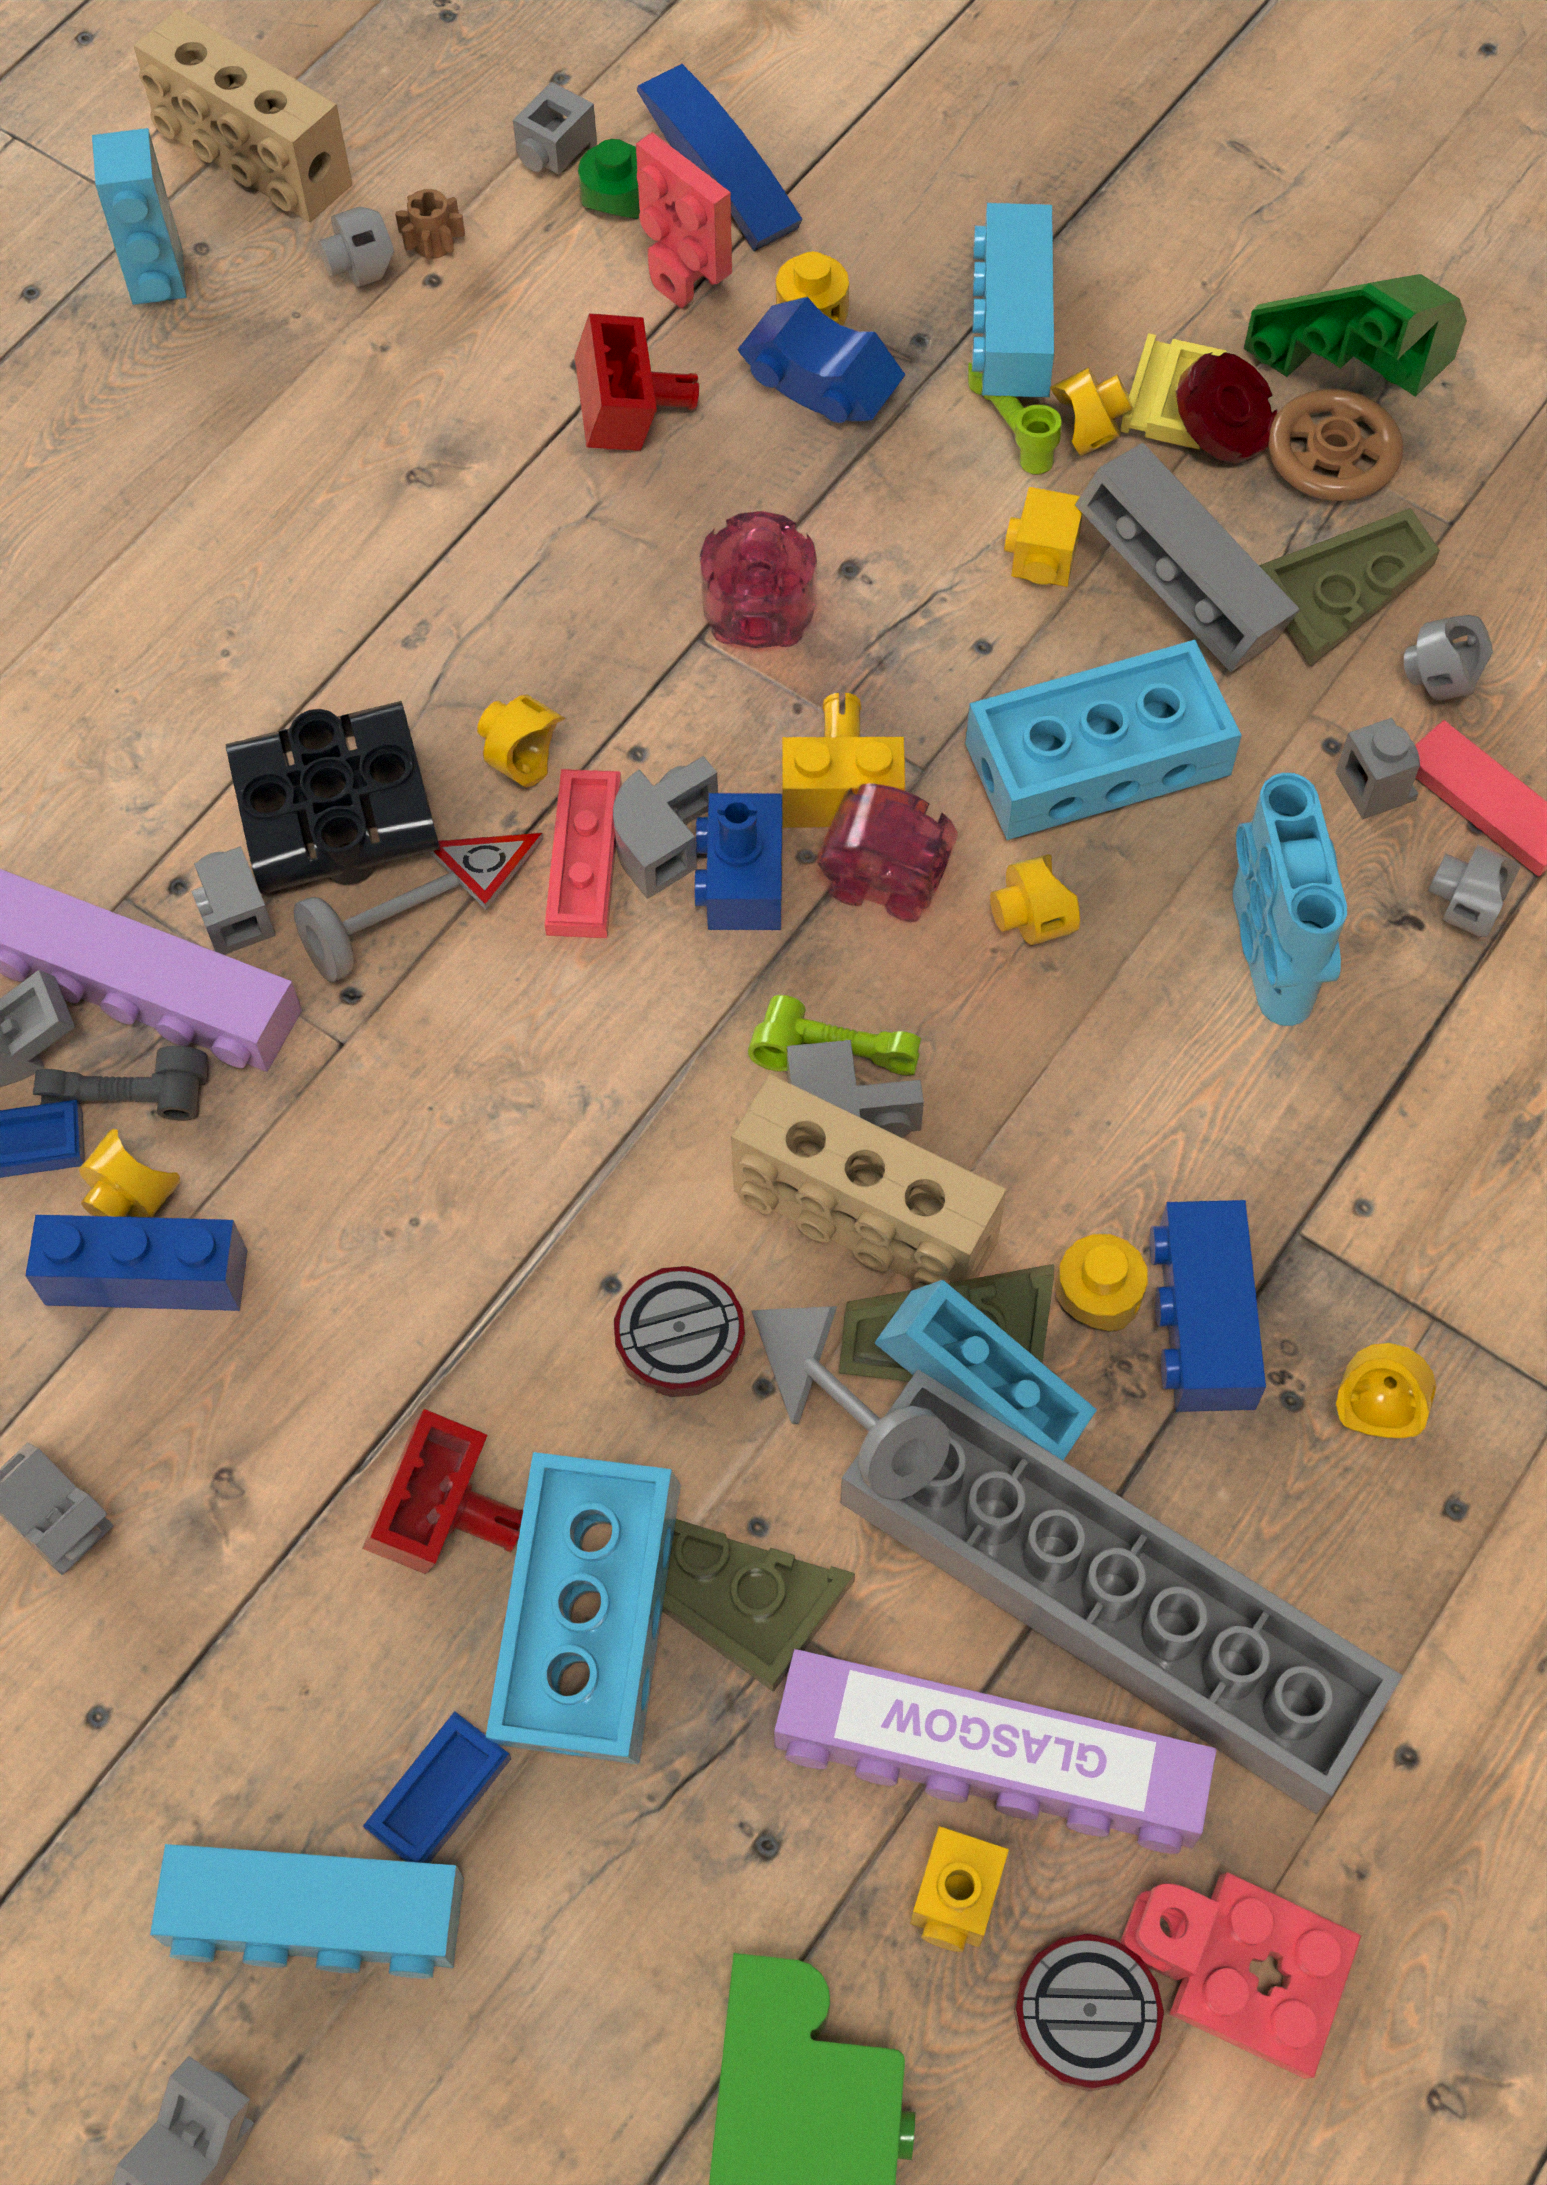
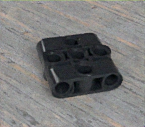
M402 701L341 716H336L331 711L323 709H312L297 716L289 729L226 744L248 853L261 894L327 877L343 885L356 884L365 880L373 872L375 865L440 849ZM348 737H355L357 749L350 750ZM292 751L294 765H289L287 752ZM377 827L380 842L373 843L370 828ZM312 842L317 858L311 859L308 843ZM350 843V844L347 845V846L338 847V846H341V845H343V844Z

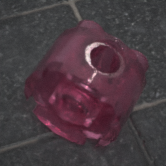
M757 511L739 513L726 519L727 527L719 530L716 535L714 528L705 537L699 555L704 617L711 626L712 635L723 644H736L755 649L773 646L791 647L797 644L802 639L803 630L811 622L817 604V557L814 542L807 532L806 538L802 533L796 530V522L784 515Z
M873 783L861 784L856 795L853 793L852 787L845 791L818 853L817 864L824 875L832 881L828 889L830 895L840 902L851 906H860L864 899L885 906L886 911L899 920L917 922L923 910L931 905L955 848L958 837L955 826L943 813H941L938 822L926 815L930 803L916 795L895 787Z

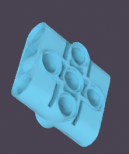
M1280 773L1271 776L1264 782L1252 822L1239 823L1237 827L1236 850L1239 868L1232 891L1240 927L1242 948L1249 964L1261 1012L1271 1022L1282 1026H1293L1302 1023L1310 1016L1322 983L1337 981L1339 978L1341 956L1338 939L1347 917V903L1338 873L1335 849L1329 838L1319 796L1314 785L1298 774Z

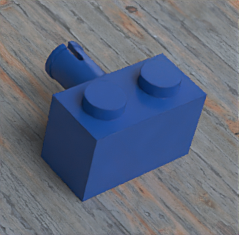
M709 793L708 817H697L696 852L697 854H707V869H695V906H707L708 930H781L782 793Z

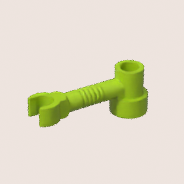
M969 362L968 386L974 393L982 395V373L972 371V363ZM983 395L986 400L992 401L1015 433L1016 443L1020 447L1021 467L1031 474H1042L1049 471L1054 464V449L1058 446L1061 439L1060 414L1054 408L1046 405H1031L1024 408L1016 396Z
M776 995L769 1001L763 1023L758 1024L754 1028L748 1048L750 1059L757 1065L772 1071H787V1046L851 1040L853 1055L872 1059L873 1063L878 1066L885 1067L893 1073L908 1076L915 1074L920 1055L918 1050L922 1038L905 1031L893 1033L882 1031L878 1034L863 1031L856 1032L854 1029L838 1028L836 1025H826L823 1022L804 1019L806 1008L801 1001L788 995Z

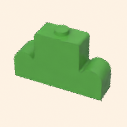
M733 1953L709 2185H895L897 2159L912 2160L916 2113L901 2110L905 2069L903 2054L896 2049L813 2040L820 2035L826 2026L830 2012L829 1987L823 1975L809 1963L795 1959Z

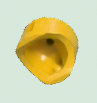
M812 251L789 259L779 268L775 279L776 304L808 297L823 314L839 325L843 326L845 324L849 309L848 272L840 262L830 256Z
M1087 367L1049 387L1060 403L1074 409L1075 424L1071 442L1081 457L1121 437L1115 418L1133 410V406L1118 374L1098 383L1092 370Z
M528 694L519 695L507 705L501 701H494L485 709L477 726L478 734L485 738L483 749L484 761L525 788L536 785L548 774L549 746L553 731L557 723L566 718Z
M1046 854L1008 865L1006 869V888L990 893L992 913L1000 931L1004 932L1019 928L1027 944L1035 945L1074 933L1080 927L1077 895L1066 888L1052 874V855Z
M114 1128L108 1131L97 1148L79 1168L80 1175L91 1187V1190L81 1201V1205L91 1216L126 1217L128 1214L131 1217L153 1218L168 1196L181 1183L177 1172L167 1173L152 1170L137 1162L124 1149L118 1137V1129Z
M1092 1234L1078 1239L1065 1251L1059 1265L1055 1283L1056 1299L1066 1312L1076 1320L1092 1328L1109 1332L1124 1329L1136 1318L1148 1285L1147 1265L1141 1253L1125 1239L1112 1234Z
M1393 1343L1372 1344L1358 1351L1348 1363L1339 1387L1336 1407L1340 1421L1345 1427L1367 1435L1384 1438L1418 1436L1426 1428L1437 1388L1432 1369L1419 1354L1408 1347Z

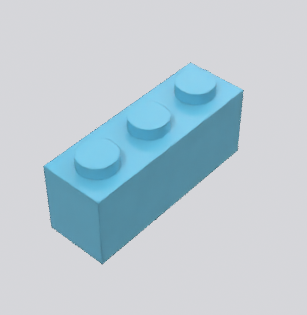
M149 129L92 135L95 185L132 304L187 298L182 246Z
M944 1280L912 1290L875 1341L879 1348L912 1375L918 1369L1061 1460L1065 1459L1097 1411L1095 1407Z

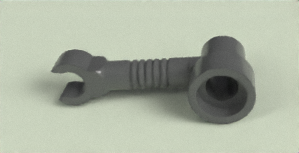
M187 1046L162 1047L157 1050L155 1073H152V1077L121 1078L118 1076L115 1078L111 1076L109 1078L105 1076L103 1078L102 1076H83L77 1072H66L57 1069H39L35 1072L33 1095H41L40 1105L78 1100L79 1104L83 1101L103 1100L105 1102L109 1100L111 1102L115 1100L117 1102L121 1100L123 1102L158 1103L157 1114L170 1120H191L196 1117L199 1086L206 1082L208 1055L199 1049Z

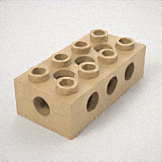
M176 9L133 45L140 68L139 78L145 87L152 111L150 113L151 120L156 129L166 138H175L191 148L203 161L215 163L231 173L242 185L246 187L252 186L271 198L282 210L292 211L308 222L313 221L353 185L336 103L180 9Z
M769 1074L731 1136L734 1192L738 1193L739 1198L747 1206L763 1214H771L774 1211L794 1221L797 1228L811 1239L822 1243H828L832 1240L852 1250L854 1256L867 1267L880 1272L890 1269L910 1279L916 1289L940 1280L952 1283L978 1278L998 1242L1007 1189L772 1074ZM906 1243H908L909 1245L913 1246V1247L916 1248L917 1250H915V1249L909 1247Z

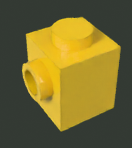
M1034 487L1028 488L1021 519L1010 518L1005 539L1004 552L1014 553L1011 577L1027 579L1036 584H1053L1068 587L1083 513L1075 506L1080 496Z
M941 1826L938 1827L910 1922L911 1925L923 1928L921 1936L923 1940L954 1952H963L966 1943L980 1948L1009 1849Z

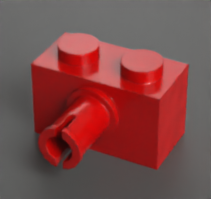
M589 313L574 356L586 447L641 451L656 413V406L695 410L699 399L698 375L696 373L681 374L651 371L643 317Z
M423 1409L413 1425L362 1549L426 1574L436 1564L447 1534H452L456 1528L503 1547L505 1551L511 1553L519 1538L520 1532L518 1530L521 1526L523 1509L518 1510L471 1490L473 1483L469 1482L488 1435Z

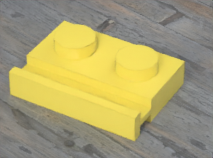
M1148 333L1129 394L1133 410L1123 414L1120 432L1129 433L1130 428L1145 431L1146 438L1200 450V446L1189 435L1178 413L1177 386L1180 375L1199 357L1213 352L1212 355L1220 356L1227 351L1177 339H1172L1171 344L1155 341L1156 335Z

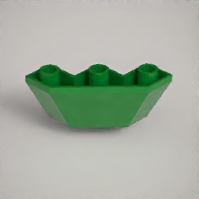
M1416 274L1258 304L1251 312L1244 349L1254 355L1258 361L1269 365L1286 377L1312 353L1322 356L1340 369L1355 357L1381 374L1390 383L1398 385L1416 397L1455 359L1467 319L1460 298L1422 274Z

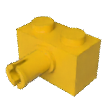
M839 693L831 694L824 699V737H782L783 828L903 827L905 799L904 737H860L861 701L856 695L845 693V714L839 713Z

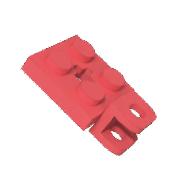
M651 132L636 143L640 206L639 220L646 234L653 240L658 241L648 248L649 274L654 287L678 307L684 308L693 300L694 282L700 277L704 276L711 285H717L732 274L731 192Z
M1226 1872L1219 1875L1211 1899L1186 1887L1168 1883L1160 1884L1152 1890L1140 1893L1136 1897L1121 1938V1943L1139 1955L1148 1968L1175 1981L1181 1980L1169 2015L1299 2077L1309 2079L1315 2076L1361 1935ZM1161 1917L1169 1926V1937L1161 1929ZM1268 1956H1271L1278 1962L1277 1970L1283 1975V1982L1281 1987H1272L1266 1996L1257 1991L1259 1978L1249 1972V1966L1252 1960L1262 1962Z

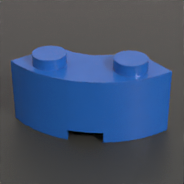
M808 297L772 305L737 349L751 366V373L759 383L769 388H776L798 404L823 414L826 418L836 423H843L845 420H872L905 377V373L876 332H858L839 325L823 314Z

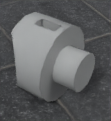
M356 207L331 216L334 235L318 241L320 254L329 275L335 276L348 271L356 287L383 279L394 249L380 213L369 208Z
M1472 615L1455 616L1426 622L1420 628L1417 645L1409 646L1405 650L1404 667L1410 683L1413 685L1423 684L1429 695L1435 700L1472 695L1485 666L1493 654L1488 631L1482 620L1478 616ZM1468 635L1467 641L1452 642L1456 638Z
M1477 845L1469 863L1445 854L1428 891L1450 901L1442 919L1443 921L1479 937H1488L1504 904L1503 900H1505L1521 865L1511 858Z

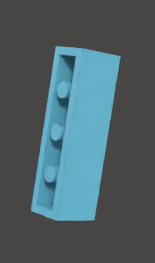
M987 203L985 226L975 225L973 259L983 260V262H974L973 296H983V299H974L972 333L983 334V337L973 338L972 371L982 372V395L1049 397L1054 360L1052 205Z
M165 1844L150 1935L165 1947H171L169 1957L183 1961L213 1962L215 1951L219 1950L244 1952L243 1963L260 1967H287L288 1956L317 1958L315 1968L329 1972L358 1973L360 1972L361 1961L390 1963L389 1974L394 1976L428 1979L433 1978L434 1967L454 1968L464 1878L456 1865Z

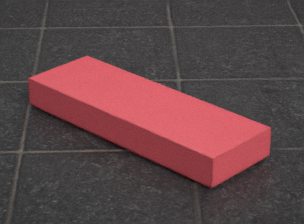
M1443 720L1415 745L1420 759V767L1415 778L1536 876L1540 877L1547 870V801Z
M561 769L545 916L546 936L607 938L616 851L613 806L616 795L622 786L620 771Z

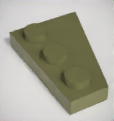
M1409 508L1259 566L1300 609L1286 628L1312 666L1434 566L1440 550L1413 510Z
M1054 1264L948 1283L1043 1364L1054 1280ZM912 1290L847 1302L839 1373L908 1382L911 1380L913 1375L879 1348L875 1341Z
M676 1519L662 1612L774 1692L789 1672L794 1649L805 1650L854 1583L855 1573L833 1566L827 1569L795 1559L793 1554L770 1548L767 1551L728 1539L724 1533Z

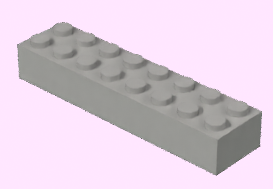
M918 1369L887 1414L908 1406L922 1407L930 1410L947 1426L950 1445L948 1456L940 1472L925 1488L910 1497L899 1500L883 1499L862 1480L858 1466L859 1452L842 1477L840 1503L1203 1741L1217 1748V1750L1301 1805L1318 1814L1333 1796L1403 1675Z

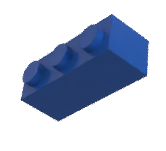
M1246 1200L1166 1202L1160 1225L1151 1226L1149 1238L1152 1265H1162L1164 1287H1157L1155 1292L1158 1327H1168L1170 1349H1162L1161 1352L1163 1388L1174 1389L1176 1412L1256 1410L1265 1391L1266 1382Z
M35 1214L25 1276L45 1306L240 1311L248 1250L234 1220Z

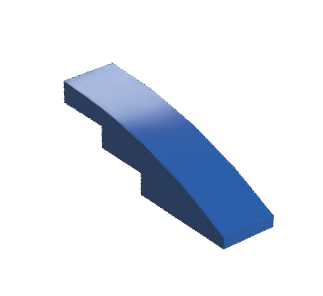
M683 64L638 85V94L669 145L731 192V215L753 251L799 228L803 219L770 168L715 97Z

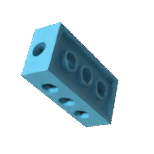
M1192 640L969 703L965 745L1006 840H1010L1230 776L1242 735L1196 640Z
M533 1452L485 1738L505 1747L639 1765L681 1487L672 1469ZM598 1524L612 1525V1535L605 1547L595 1552L583 1551L582 1541L584 1535L591 1527ZM586 1593L600 1594L601 1606L597 1615L588 1622L573 1623L571 1610L575 1601ZM575 1663H587L590 1677L586 1687L576 1695L563 1696L560 1690V1680L564 1671Z

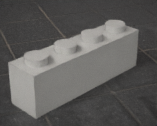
M1144 443L1099 467L1075 504L1083 515L1230 672L1273 645L1300 611L1298 606Z

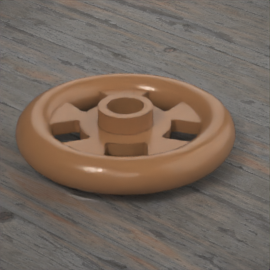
M1322 389L1300 395L1280 409L1271 426L1268 451L1276 470L1294 488L1319 499L1348 501L1369 496L1390 482L1402 461L1403 439L1395 420L1377 402L1352 391ZM1331 412L1332 416L1323 419L1318 425H1315L1310 415L1316 413ZM1363 421L1372 428L1375 434L1366 439L1363 438L1360 428L1356 423ZM1306 437L1307 452H1293L1290 438ZM1362 454H1366L1377 461L1366 472L1355 466ZM1318 465L1328 470L1339 471L1338 477H1328L1313 472L1314 466Z

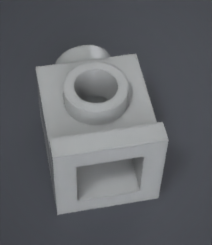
M550 82L513 120L518 156L525 166L536 172L541 171L545 167L560 174L585 147L591 149L597 144L594 104L553 82Z
M1392 717L1348 733L1335 773L1362 819L1416 801L1418 797V792L1413 783L1420 767L1419 754L1409 734L1403 728L1397 726ZM1366 773L1368 776L1367 783L1362 777V774Z
M241 846L227 852L208 854L197 863H194L202 887L191 890L215 952L225 955L276 936L266 906Z

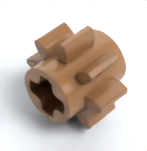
M423 189L407 196L408 211L400 210L396 211L395 214L398 232L402 234L404 249L408 251L415 248L419 255L429 259L442 257L449 252L452 253L454 251L453 237L465 236L463 215L458 212L457 199L455 197L446 199L443 193L435 189Z

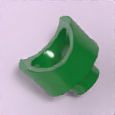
M620 139L604 140L589 149L580 159L578 177L581 203L584 207L597 211L638 219L640 206L636 147Z

